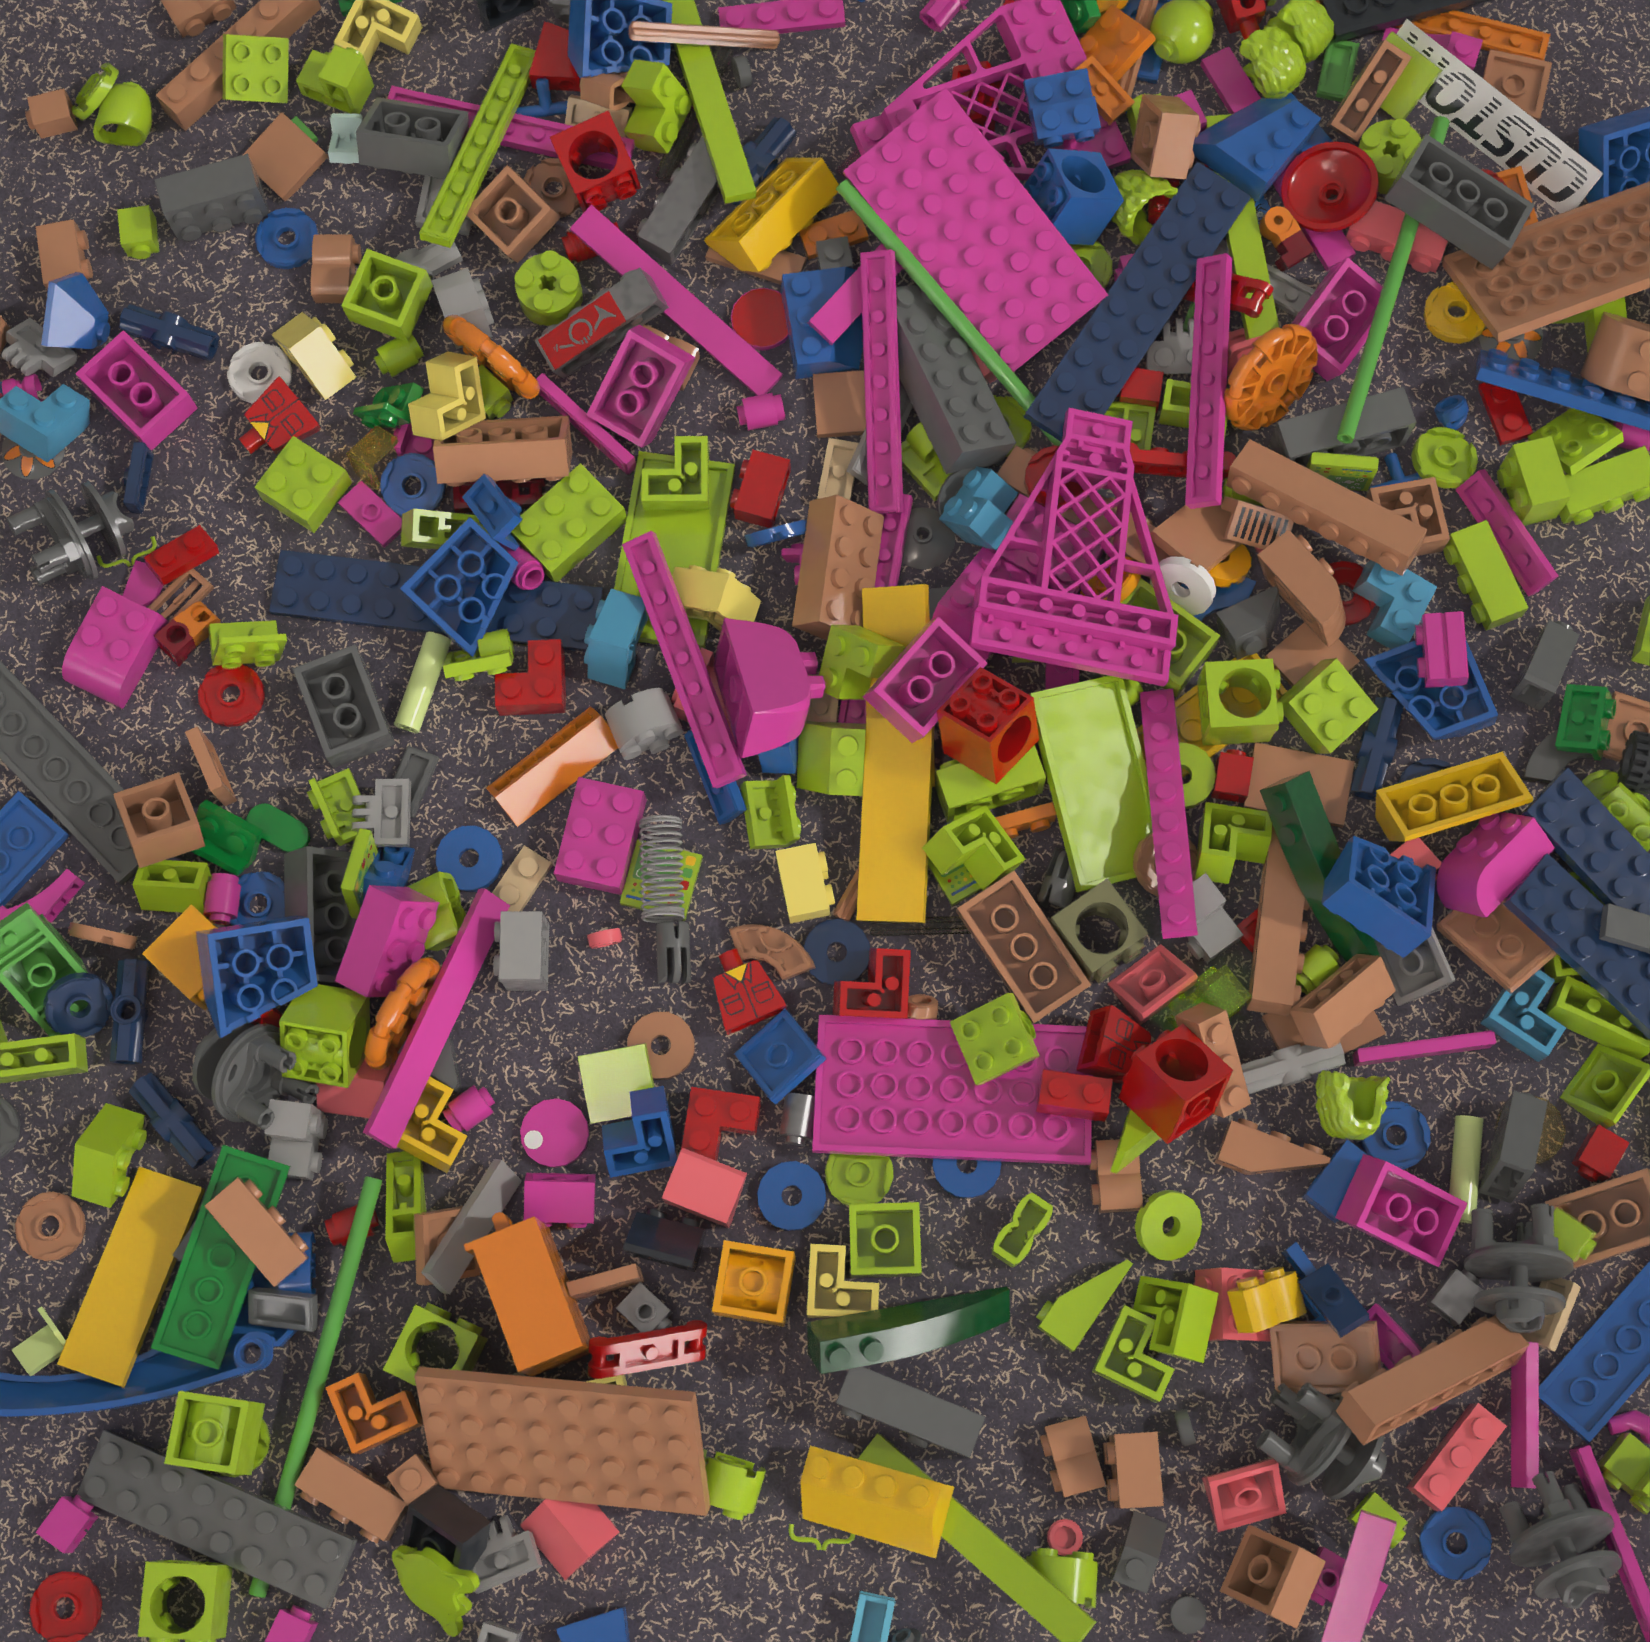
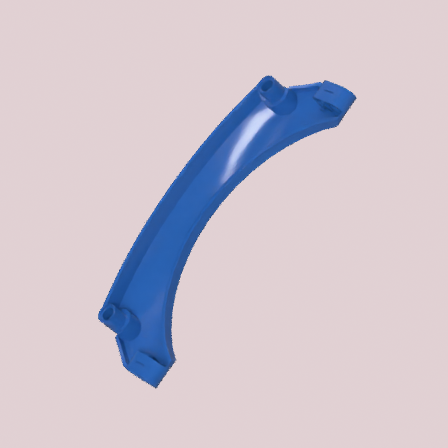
M296 1232L309 1247L305 1251L309 1257L308 1260L276 1287L256 1267L248 1290L252 1287L316 1294V1288L312 1289V1278H316V1253L312 1254V1243H316L314 1232ZM247 1291L220 1370L151 1349L137 1356L125 1388L82 1373L29 1376L0 1372V1417L52 1416L103 1411L178 1396V1391H197L265 1369L272 1361L273 1346L282 1347L297 1330L248 1324ZM257 1344L261 1349V1356L257 1362L251 1364L247 1360L246 1353L250 1346Z

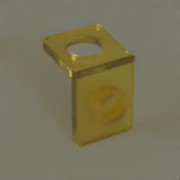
M375 426L346 453L356 475L376 490L380 489V482L373 470V466L398 444V439L381 427Z

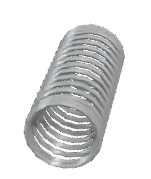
M672 815L643 817L639 820V827L641 828L639 834L642 836L639 839L642 843L639 846L640 850H642L639 855L643 858L640 861L642 865L640 871L643 873L640 876L643 880L640 884L643 889L640 892L643 895L641 901L644 903L641 906V909L644 910L641 913V919L651 923L681 921L685 918L684 908L679 906L685 902L677 898L684 896L682 892H679L684 886L677 883L684 881L682 877H679L684 872L678 869L683 866L681 862H678L683 859V856L678 854L683 849L677 846L683 843L679 840L683 835L677 831L682 829V819ZM659 821L675 822L670 824H648L649 822ZM643 831H649V832H652V833L643 834L642 832H643ZM673 834L678 836L656 837L654 835ZM648 838L653 840L644 842L642 839ZM657 842H678L675 844H653ZM647 845L652 848L644 849L643 846ZM675 849L677 851L659 852L654 850ZM644 853L655 854L647 857L643 856ZM657 857H679L674 859H655ZM645 860L653 861L652 863L648 864L643 863V861ZM676 864V866H654V865ZM644 868H651V869H655V870H650V871H647V872H646V871H644L643 869H644ZM657 872H679V873L658 874ZM649 875V876H655V877L645 879L643 876ZM676 879V881H654V880ZM644 883H652L655 885L645 886ZM658 887H678V888L660 889V888H658ZM646 890L657 891L649 894L644 893ZM663 894H677L675 896H656ZM648 897L656 900L645 901L644 899ZM659 902H678V903H659ZM646 905L659 906L649 909L644 908ZM654 915H673V916H654Z

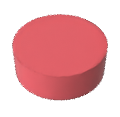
M614 928L589 934L587 939L589 947L596 949L620 943L622 935L620 928Z
M1060 1519L1049 1527L1047 1542L1051 1549L1058 1550L1059 1555L1067 1556L1080 1549L1083 1542V1534L1080 1527L1074 1521Z

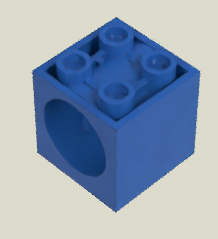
M1048 148L1024 184V188L1068 244L1093 245L1124 201L1101 152Z

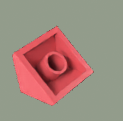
M1160 944L1110 981L1108 986L1141 1026L1194 986L1198 976L1191 968Z
M364 1059L349 1088L316 1083L319 1087L317 1108L324 1113L370 1118L393 1070L394 1063L392 1064L391 1062L390 1066L385 1069L375 1070L368 1066Z
M682 1148L662 1199L666 1204L730 1228L747 1173Z
M1273 1458L1202 1477L1218 1532L1286 1514L1279 1463Z
M545 1499L520 1524L524 1531L528 1530L533 1533L537 1547L564 1580H567L620 1533L596 1504Z

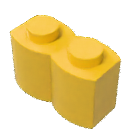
M1275 1267L1263 1271L1264 1277L1258 1280L1254 1276L1236 1281L1237 1287L1227 1291L1238 1333L1263 1331L1281 1322L1292 1320L1307 1313L1296 1271L1284 1272L1283 1267Z

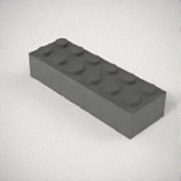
M917 284L896 287L899 378L946 474L968 468L975 469L976 466L988 467L999 465L1016 444V441L968 344Z

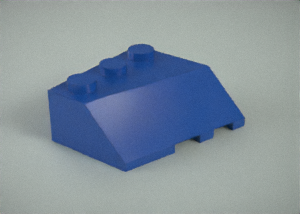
M570 0L568 57L579 78L597 76L603 73L627 72L634 59L665 63L666 66L670 65L671 43L633 41L629 38L628 31L632 21L671 23L672 3L662 0Z
M1261 98L1200 132L1194 139L1192 150L1196 158L1258 202L1309 142L1321 118L1295 99Z
M1650 106L1579 128V155L1603 173L1586 195L1588 203L1650 181Z
M838 267L782 274L780 291L795 379L811 378L813 374L859 370L863 350L862 313L832 345L808 324L809 320L856 271L855 269Z
M469 517L400 589L452 641L470 656L474 657L478 649L477 640L483 638L519 563Z
M1467 640L1469 679L1467 684L1462 686L1425 687V678H1418L1417 658L1423 657L1422 645H1416L1415 641L1364 659L1368 667L1433 740L1461 737L1495 725L1498 713Z
M1353 836L1347 842L1324 881L1322 905L1327 907L1330 912L1338 914L1353 924L1359 931L1365 932L1380 942L1386 949L1392 950L1404 958L1431 936L1436 867L1428 864L1423 868L1414 865L1413 858L1402 855L1398 859L1391 856L1386 848Z
M295 915L196 931L205 1002L219 1038L232 1033V1030L241 1025L258 1019L260 1015L279 1005L282 1006L318 986L308 917Z

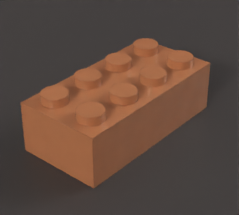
M569 416L482 420L443 441L434 440L433 453L437 484L446 483L452 487L461 486L466 482H476L483 474L491 477L495 483L499 480H512L516 483L530 481L531 478L557 481L569 476L572 460Z
M837 494L810 501L792 627L824 640H828L831 625H858L863 627L862 588L875 587L884 521L883 515Z
M1015 870L957 908V914L1010 993L1014 994L1018 1005L1028 1015L1032 1024L1091 986Z

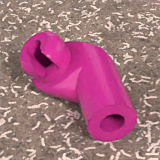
M1631 1410L1612 1416L1607 1422L1611 1435L1633 1430L1640 1434V1438L1644 1443L1650 1444L1649 1416L1637 1410Z

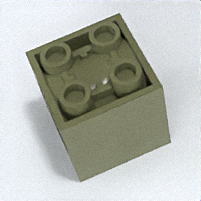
M1105 879L1052 916L1050 924L1088 981L1096 980L1098 984L1114 973V969L1118 966L1117 963L1123 960L1125 964H1128L1137 958L1145 947L1144 941L1148 935V932L1108 879ZM1093 915L1111 919L1121 931L1118 941V947L1120 948L1108 954L1093 953L1087 950L1078 940L1080 925L1077 923Z

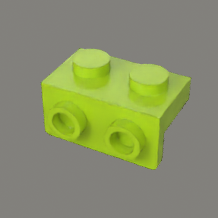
M347 768L320 781H317L315 777L308 780L312 790L308 791L307 794L314 809L320 808L325 819L320 821V824L327 839L334 838L339 846L355 840L357 831L352 830V822H365V818L352 817V810L365 809L366 805L352 804L353 796L361 795V792L351 770Z
M782 775L777 780L745 781L740 785L742 798L747 808L744 813L750 849L784 848L800 839L801 822L796 815V790L791 783L790 775Z

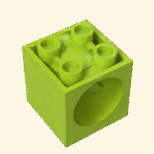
M1273 658L1204 663L1197 680L1203 746L1270 742L1274 732L1278 731L1279 722H1283L1284 718L1282 702H1277L1276 690L1280 689L1281 684L1279 669H1274ZM1231 687L1245 688L1258 698L1262 708L1254 717L1242 718L1235 716L1225 709L1220 700L1219 693L1223 694L1227 688Z
M318 984L317 987L293 999L279 1020L280 1047L296 1054L294 1067L282 1073V1077L349 1088L365 1059V1044L370 1031V997H365L350 989Z
M428 1302L425 1308L415 1305L383 1370L416 1386L414 1375L420 1365L419 1355L416 1352L418 1342L424 1333L439 1330V1326H448L456 1334L454 1338L460 1351L458 1359L451 1370L472 1371L488 1339L480 1335L483 1328L461 1318H458L457 1322L454 1323L449 1320L452 1313Z
M178 1391L164 1464L235 1475H252L265 1404Z
M146 1561L138 1637H149V1642H180V1639H185V1642H215L216 1639L225 1638L233 1567L215 1562ZM182 1577L194 1580L196 1585L203 1591L205 1597L203 1616L195 1622V1627L191 1630H186L176 1625L167 1610L169 1591L181 1582L179 1579Z

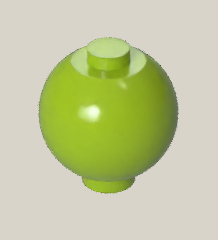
M1172 0L1164 4L1154 15L1150 26V31L1156 38L1152 43L1156 54L1160 58L1176 64L1190 63L1200 58L1209 48L1213 38L1212 18L1214 12L1210 4L1205 0Z

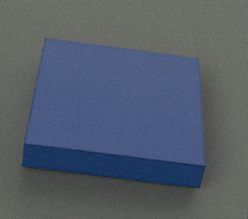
M785 1008L734 1053L774 1104L783 1099L827 1059Z

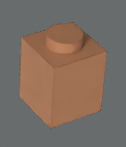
M65 89L27 97L30 110L25 111L26 119L30 129H36L41 139L78 130L75 115L72 114L71 110L73 104Z
M421 1454L413 1455L387 1476L407 1506L439 1484L437 1478L433 1475L432 1468Z

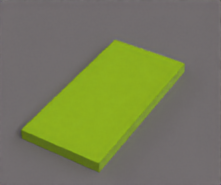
M639 451L622 544L649 531H653L657 535L671 575H673L675 567L689 568L690 565L700 566L707 571L716 572L719 569L735 464L709 460V510H644L641 501V469H675V456ZM622 546L614 589L641 597ZM648 616L638 642L659 644ZM688 618L699 649L701 647L705 648L709 622L702 619Z
M1105 676L1030 693L1029 695L1034 697L1039 733L1038 745L1076 892L1092 889L1105 879H1108L1112 884L1136 878L1133 869L1134 853L1138 843L1148 834L1153 833L1147 769L1123 678Z

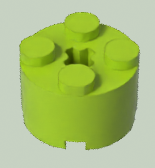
M1405 119L1384 120L1373 124L1363 133L1358 146L1370 156L1376 166L1379 177L1378 192L1381 194H1387L1408 156L1421 141L1419 134Z
M546 251L529 258L515 274V289L521 309L525 316L535 324L545 326L559 324L568 318V314L573 309L581 306L583 292L578 272L567 258L555 251Z
M703 1449L710 1505L722 1508L724 1516L737 1520H743V1517L747 1516V1514L754 1513L766 1469L761 1467L756 1472L753 1470L755 1463L717 1451L715 1458L706 1457L707 1450Z
M1036 1548V1551H1031V1556H1026L1027 1562L1073 1602L1085 1605V1609L1096 1608L1098 1562L1093 1561L1094 1553L1075 1551L1066 1557L1058 1556V1550Z

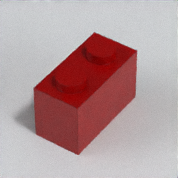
M752 450L750 459H744L739 476L743 478L740 489L735 488L731 497L730 507L734 508L735 519L767 528L774 526L791 472L790 459Z
M1043 1069L1040 1077L1036 1112L1105 1122L1109 1114L1113 1079Z

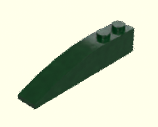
M1310 771L1283 778L1261 789V796L1298 886L1334 946L1346 962L1356 954L1380 956L1374 938L1365 932L1359 931L1353 924L1338 914L1330 912L1327 907L1322 905L1324 881L1341 852Z
M1005 1286L807 1322L808 1355L820 1374L889 1362L945 1347L1010 1321V1289Z

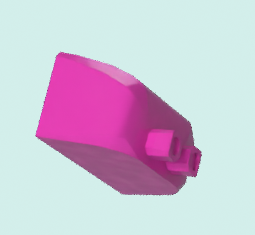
M724 618L713 666L741 759L775 749L798 737L805 725L810 707V699L823 697L825 681L823 676H808L816 674L818 667L815 652H800L797 642L787 631L765 623Z

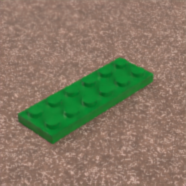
M226 1145L222 1146L151 1349L220 1370L256 1266L207 1210L205 1205L234 1180L241 1178L244 1182L251 1179L260 1189L263 1195L259 1200L267 1209L272 1205L277 1208L291 1166Z

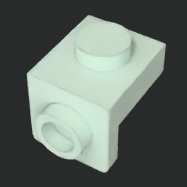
M331 114L332 137L328 150L330 163H359L356 130L363 121L361 114Z

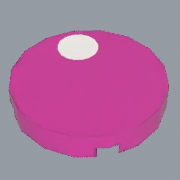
M558 1098L544 1100L533 1106L524 1117L520 1129L521 1143L527 1155L539 1165L550 1168L566 1166L578 1160L586 1150L590 1136L588 1122L582 1111L571 1102Z

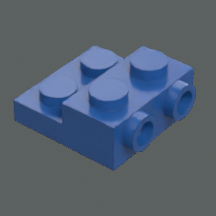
M1087 68L1024 80L1023 87L1035 146L1044 144V148H1054L1062 145L1063 141L1075 139L1076 142H1086L1094 139V135L1099 133L1101 124L1095 96H1092Z

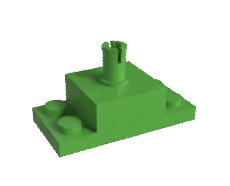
M27 902L0 921V982L49 1036L62 1035L50 1027L44 1015L43 1001L46 993L58 979L73 973L88 972L82 959L43 914L38 915ZM77 1000L71 1005L70 1010L80 1012L87 1007L88 1002Z

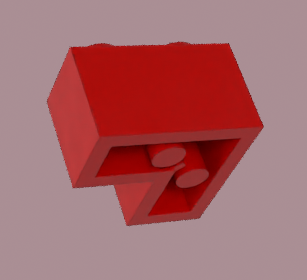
M561 639L528 640V672L495 674V707L500 716L566 713L565 649Z
M870 948L868 982L834 980L833 1015L907 1019L911 950Z
M691 1087L681 1150L685 1148L717 1161L722 1131L756 1136L761 1107L760 1097Z

